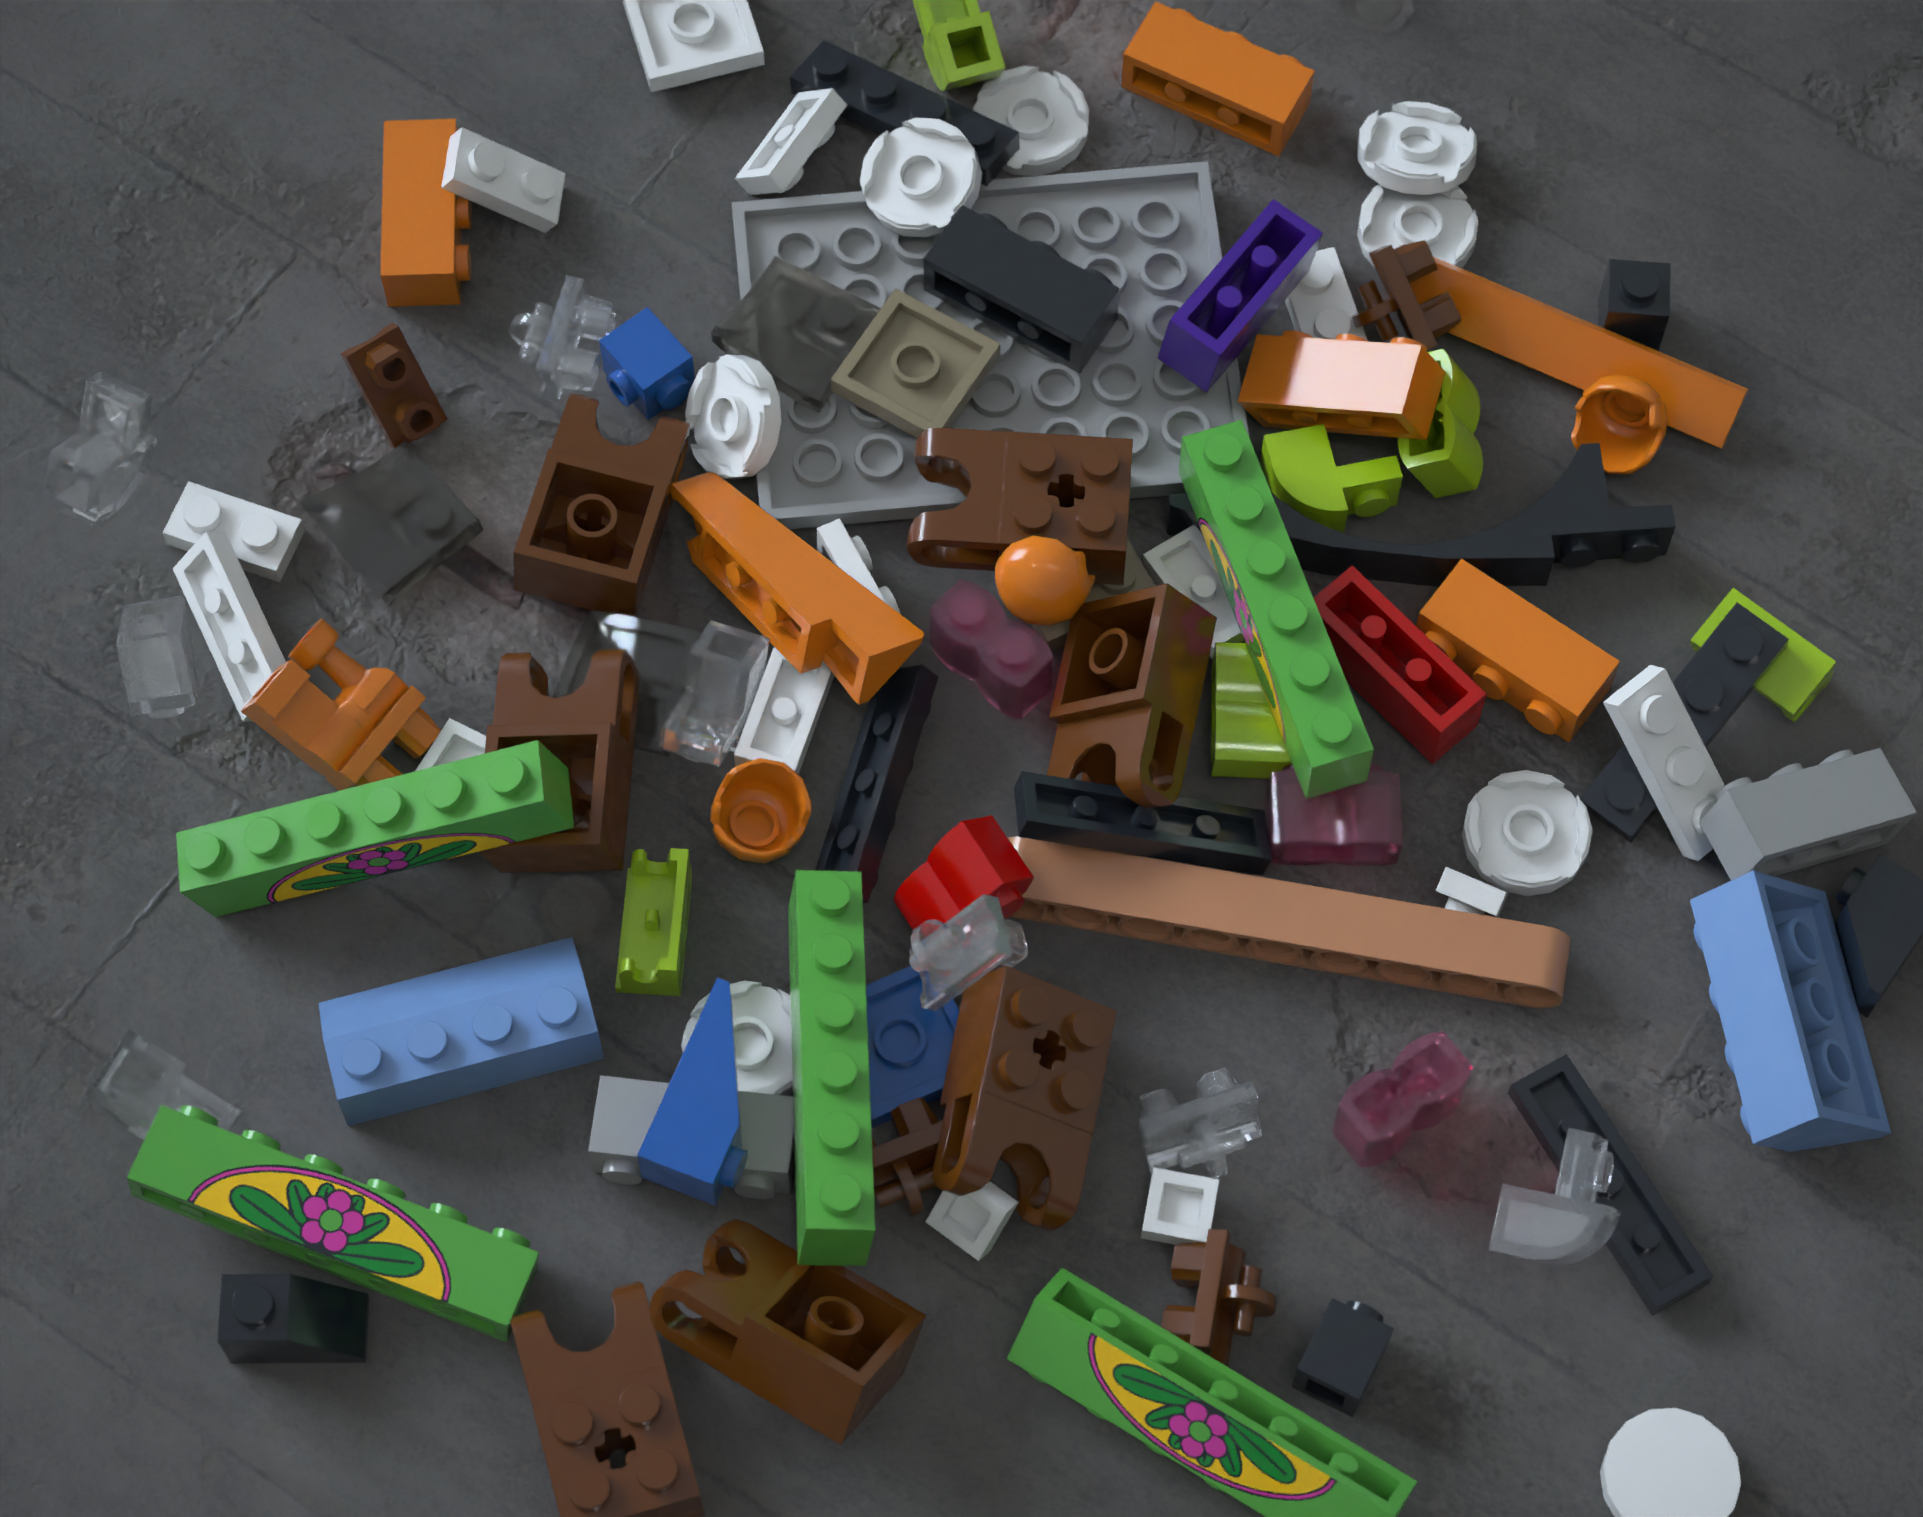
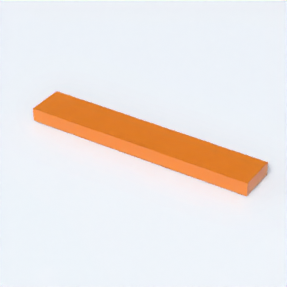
M1436 257L1433 258L1438 270L1409 283L1419 304L1441 293L1449 292L1462 321L1450 329L1448 333L1582 390H1586L1604 376L1629 375L1650 384L1660 394L1661 401L1666 405L1667 426L1721 449L1725 445L1748 392V389Z

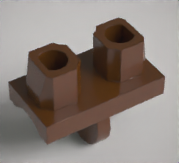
M1421 240L1401 245L1394 249L1392 245H1385L1368 253L1389 298L1382 299L1374 279L1358 286V291L1366 309L1352 316L1356 328L1373 322L1382 342L1399 335L1390 316V313L1395 311L1407 338L1422 343L1426 346L1427 350L1438 346L1435 338L1448 332L1460 323L1462 319L1449 292L1441 293L1420 304L1415 297L1409 283L1438 270L1426 241Z
M391 323L368 341L341 353L387 442L394 450L397 451L413 440H418L448 420L398 325Z
M922 1097L898 1105L891 1111V1120L899 1138L876 1146L872 1136L875 1200L879 1208L902 1200L911 1217L924 1212L920 1193L936 1187L933 1182V1166L943 1121L938 1122L937 1117Z
M1208 1229L1206 1243H1186L1174 1246L1171 1264L1172 1280L1178 1287L1198 1288L1195 1307L1167 1305L1163 1311L1161 1327L1228 1367L1233 1333L1239 1336H1251L1255 1317H1268L1275 1314L1277 1297L1271 1292L1259 1288L1262 1269L1255 1266H1244L1246 1252L1230 1243L1231 1234L1228 1230Z

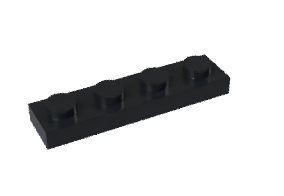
M824 40L790 76L792 94L797 95L801 92L833 88L847 104L840 117L880 136L887 130L891 133L896 128L902 127V122L914 118L940 119L958 128L977 153L982 172L981 184L985 186L993 180L1020 149L1018 131Z
M1736 602L1673 682L1705 748L1709 746L1786 649L1789 642L1787 637L1738 602ZM1623 744L1580 799L1589 812L1631 843L1658 810L1625 744Z
M922 664L899 668L869 700L815 869L816 871L861 872L863 904L868 903L871 891L876 885L881 859L889 834L895 825L897 808L907 777L913 767V757L924 722L930 713L931 700L939 677Z
M1025 771L1021 772L1014 786L1018 835L1022 838L1258 875L1264 874L1272 860L1265 810L1180 796L1171 805L1145 809L1124 795L1118 786Z
M1568 1055L1560 1057L1511 1084L1508 1095L1651 1315L1654 1316L1709 1285L1713 1275Z

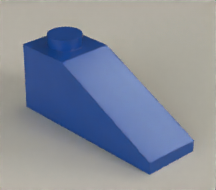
M718 977L637 1154L642 1178L715 1206L724 1186L731 1189L736 1187L748 1157V1151L741 1149L742 1137L730 982Z

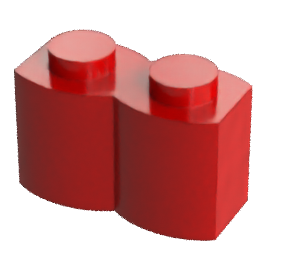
M993 815L964 820L953 827L935 845L927 861L901 884L893 897V901L929 956H932L934 962L955 957L957 961H964L975 956L987 946L990 940L987 934L996 922L1007 919L1023 906L1025 899L1022 895L1031 885L1034 876Z

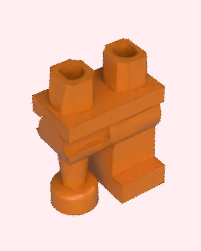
M321 618L288 656L291 659L275 669L241 712L307 765L327 777L325 780L338 791L403 775L380 754L391 740L414 759L420 757L432 745L441 730L429 715L419 707L427 697L413 685L408 687L395 672L387 668L367 669L334 646L339 639V633ZM318 665L342 691L334 700H331L308 680L311 675L306 671H310Z

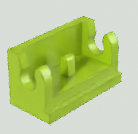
M1732 588L1690 640V646L1695 651H1698L1736 602L1789 639L1788 646L1755 686L1754 690L1781 708L1784 715L1795 723L1823 688L1832 680L1836 661L1738 590Z
M671 848L667 856V862L648 860L644 849H637L632 853L631 868H628L615 984L616 993L681 997L693 880L689 849Z

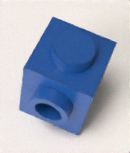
M648 307L599 340L603 371L608 375L606 377L607 383L613 394L624 406L628 407L633 403L644 417L649 420L663 409L672 410L687 399L689 390L695 380L693 356Z

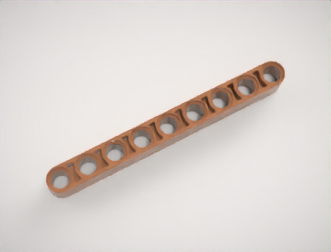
M1019 836L1008 837L1034 876L1031 885L1022 895L1025 899L1023 906L1011 917L1527 1007L1552 1008L1563 1002L1571 939L1565 932L1556 928L1131 854Z

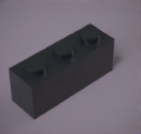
M963 205L923 258L924 291L1079 374L1118 318L1120 288L1113 285L1110 279L1103 273L1091 268L1083 269L1060 257L1058 252L1050 245L1041 241L1032 242L1009 230L997 217L987 213L979 214Z

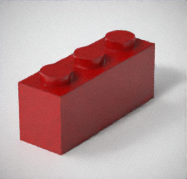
M1351 566L1313 597L1346 681L1431 764H1434L1478 726L1487 693L1355 567Z

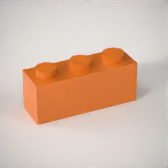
M1155 1L1123 53L1121 87L1276 156H1280L1310 104L1315 70L1305 67L1294 57L1278 55L1257 46L1239 33L1225 32L1204 23L1186 10L1172 9Z
M456 119L384 121L380 276L388 307L460 305L461 281H471L469 244L461 245V229L472 228L471 201L441 188L450 137L458 131Z
M1295 330L1284 331L1281 336L1257 334L1237 402L1263 427L1299 429L1324 424L1326 432L1427 440L1445 371L1427 352L1425 345L1404 337H1396L1391 339L1390 343L1369 342L1362 337L1352 334H1339L1336 336V339L1314 338L1309 334Z
M1463 559L1459 561L1419 612L1416 627L1486 692L1487 697L1494 700L1503 699L1523 712L1527 721L1534 728L1548 735L1556 734L1568 743H1570L1611 689L1620 663L1612 655Z

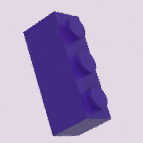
M1273 199L1169 320L1157 359L1205 392H1208L1307 275L1323 232Z

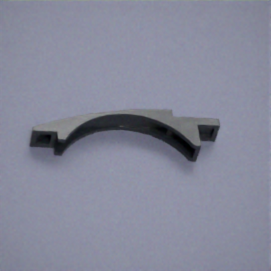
M1599 443L1581 444L1569 467L1555 485L1522 513L1499 526L1452 541L1429 544H1397L1351 536L1305 517L1272 493L1302 570L1330 576H1340L1353 566L1368 580L1440 587L1461 559L1503 586H1547L1553 563L1562 562L1563 565L1568 567H1581L1589 565L1596 560L1623 558L1631 563L1647 562L1658 556L1666 555L1676 528L1672 505L1610 509ZM1187 493L1169 494L1166 518L1167 534L1175 536L1192 525H1195L1202 533Z

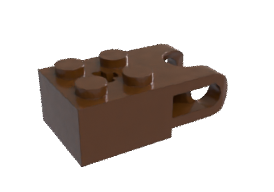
M572 393L565 405L552 447L548 449L513 552L514 590L635 621L673 502L670 492L671 485L679 482L687 457L690 423L664 416L659 418L656 427L647 440L634 446L616 445L604 439L599 432L596 417L600 403L598 399Z
M931 428L925 430L918 437L915 444L914 459L920 475L928 482L958 489L966 499L953 509L922 512L917 516L908 532V553L913 560L924 566L995 571L997 560L1012 543L1035 535L1057 539L1075 552L1082 551L1085 554L1088 575H1095V584L1123 585L1127 550L1133 439L959 428Z
M1168 583L1083 603L1070 620L1049 718L1058 723L1047 775L1075 779L1082 772L1081 781L1118 786L1124 795L1145 809L1173 804L1182 789L1217 617ZM1149 772L1152 774L1153 783L1151 781Z
M606 649L594 653L585 682L572 694L559 698L549 697L548 676L543 667L531 656L530 652L506 653L501 657L497 676L493 724L487 725L485 753L539 740L568 767L574 828L479 851L500 873L623 870L639 694V671L628 650Z
M1007 965L965 982L940 1100V1106L945 1107V1113L933 1166L934 1184L941 1190L959 1197L982 1189L991 1181L1000 1158L1010 1166L1017 1179V1212L1023 1220L1047 1231H1054L1067 1223L1074 1216L1081 1197L1117 1011Z
M739 1219L725 1222L706 1241L702 1263L705 1276L691 1270L676 1272L655 1290L650 1302L652 1325L664 1338L840 1445L843 1444L904 1374L927 1316L844 1266L798 1265L796 1250L752 1224ZM729 1247L736 1249L746 1264L739 1263L734 1259ZM676 1301L683 1303L688 1309L700 1315L701 1318L686 1316L680 1310Z
M640 1281L618 1286L613 1290L611 1298L614 1306V1329L605 1343L591 1351L572 1352L557 1344L547 1326L545 1315L540 1310H532L514 1315L511 1319V1326L560 1517L705 1516L656 1329L652 1325L650 1307L644 1285ZM625 1449V1452L630 1451L626 1454L625 1460L627 1465L622 1468L612 1469L609 1459L603 1461L615 1450Z

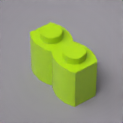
M1444 349L1428 352L1443 368L1445 376L1427 440L1398 438V449L1404 465L1435 498L1476 490L1483 471L1482 450L1478 440L1473 435L1480 417L1479 394L1473 382Z
M1215 642L1211 665V776L1287 779L1292 762L1246 644Z

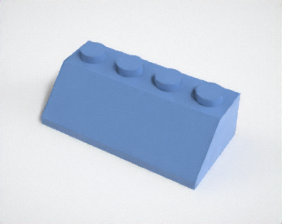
M1753 870L1691 899L1690 903L1696 922L1694 925V937L1697 945L1704 953L1711 980L1709 986L1710 999L1720 1015L1727 1042L1725 1045V1057L1736 1077L1743 1104L1740 1110L1741 1120L1746 1131L1751 1136L1752 1143L1754 1145L1794 1152L1881 1138L1891 1134L1826 892Z
M573 937L318 1003L323 1042L334 1089L348 1126L604 1059L594 1013Z

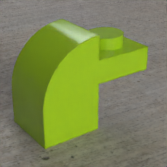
M913 0L924 38L922 49L931 75L941 91L1001 76L1005 70V64L990 12L981 13L977 0Z
M1324 424L1267 434L1263 437L1260 466L1270 491L1305 517L1344 533L1347 515L1356 514L1359 517H1371L1383 513L1389 507L1397 506L1403 478L1397 455L1336 467Z

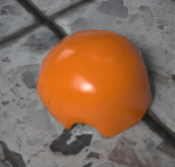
M1629 375L1604 376L1584 390L1583 397L1576 404V420L1571 440L1577 451L1581 444L1599 443L1605 473L1609 475L1633 474L1649 464L1663 442L1667 431L1666 405L1661 401L1660 394L1648 383Z
M1035 535L1012 543L999 557L995 566V583L1002 602L1014 617L1027 624L1053 626L1072 619L1088 598L1095 582V575H1088L1086 558L1082 551L1075 552L1057 539Z
M757 758L735 766L726 774L711 806L710 822L713 824L712 832L719 845L738 860L766 864L789 854L800 841L812 813V801L804 779L784 762Z

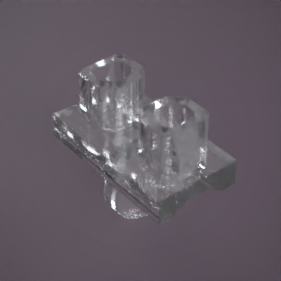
M566 275L552 320L550 319L553 308L545 303H537L533 314L524 313L513 317L509 329L511 338L522 346L519 358L522 361L535 363L539 352H541L535 368L536 374L544 380L540 396L542 399L559 402L563 388L594 392L600 373V354L577 348L579 338L584 337L599 341L614 330L617 318L614 303L586 295L584 279Z
M983 894L946 923L938 920H927L913 930L909 962L912 968L919 972L922 979L923 990L919 997L921 1007L937 1011L956 996H962L964 990L998 965L1014 967L1027 957L1028 948L1023 927L1019 922L1003 918L999 897Z
M1224 1067L1203 1074L1201 1079L1196 1082L1198 1099L1178 1105L1172 1091L1165 1090L1164 1088L1141 1095L1139 1098L1141 1114L1139 1125L1143 1156L1150 1173H1153V1167L1166 1169L1181 1164L1182 1168L1185 1169L1204 1162L1212 1178L1216 1179L1227 1175L1228 1165L1225 1155L1245 1149L1246 1141L1262 1136L1257 1112L1259 1097L1252 1081L1239 1084L1231 1072Z

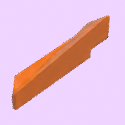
M704 473L671 485L670 492L673 500H677L693 517L698 535L686 541L692 562L800 674L821 667L822 661H824L851 698L860 705L868 702L922 643L924 638L922 630L716 473Z

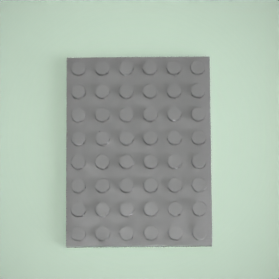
M1208 161L992 180L987 186L980 184L979 196L971 210L979 214L987 213L997 217L1009 230L1032 242L1041 241L1050 245L1058 252L1060 257L1083 269L1091 268L1103 273L1110 279L1113 285L1120 288L1117 321L1080 374L924 291L923 258L941 233L929 237L902 236L884 227L867 206L863 191L731 202L745 354L750 358L760 361L772 375L780 397L781 427L778 443L768 464L757 473L759 506L788 529L820 527L839 518L843 525L916 518L922 512L953 509L966 499L958 489L928 482L920 475L914 459L915 444L918 438L831 392V378L895 288L1000 343V357L951 428L1133 439L1130 499L1186 493L1179 475L1183 436L1239 420L1243 421L1248 433L1245 408L1237 402L1242 387L1237 358L1208 392H1205L1157 359L1169 320L1222 259Z

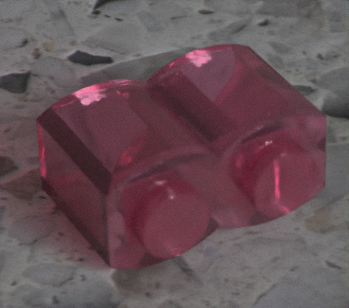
M960 579L930 608V643L936 656L951 671L962 677L976 680L977 686L984 698L997 710L1008 716L1023 719L1052 690L1053 655L1048 644L1029 626L1006 618L1000 603L987 590L975 583Z
M1293 764L1283 767L1281 771L1271 773L1267 788L1268 836L1272 855L1271 862L1299 866L1320 865L1332 862L1350 866H1382L1398 862L1403 847L1399 774L1383 771L1380 766L1371 764L1367 781L1306 799Z
M1444 1031L1424 1035L1411 1042L1400 1052L1392 1068L1369 1073L1356 1081L1346 1091L1339 1103L1332 1133L1360 1168L1380 1164L1393 1157L1402 1149L1412 1131L1426 1129L1440 1123L1457 1108L1464 1095L1473 1066Z

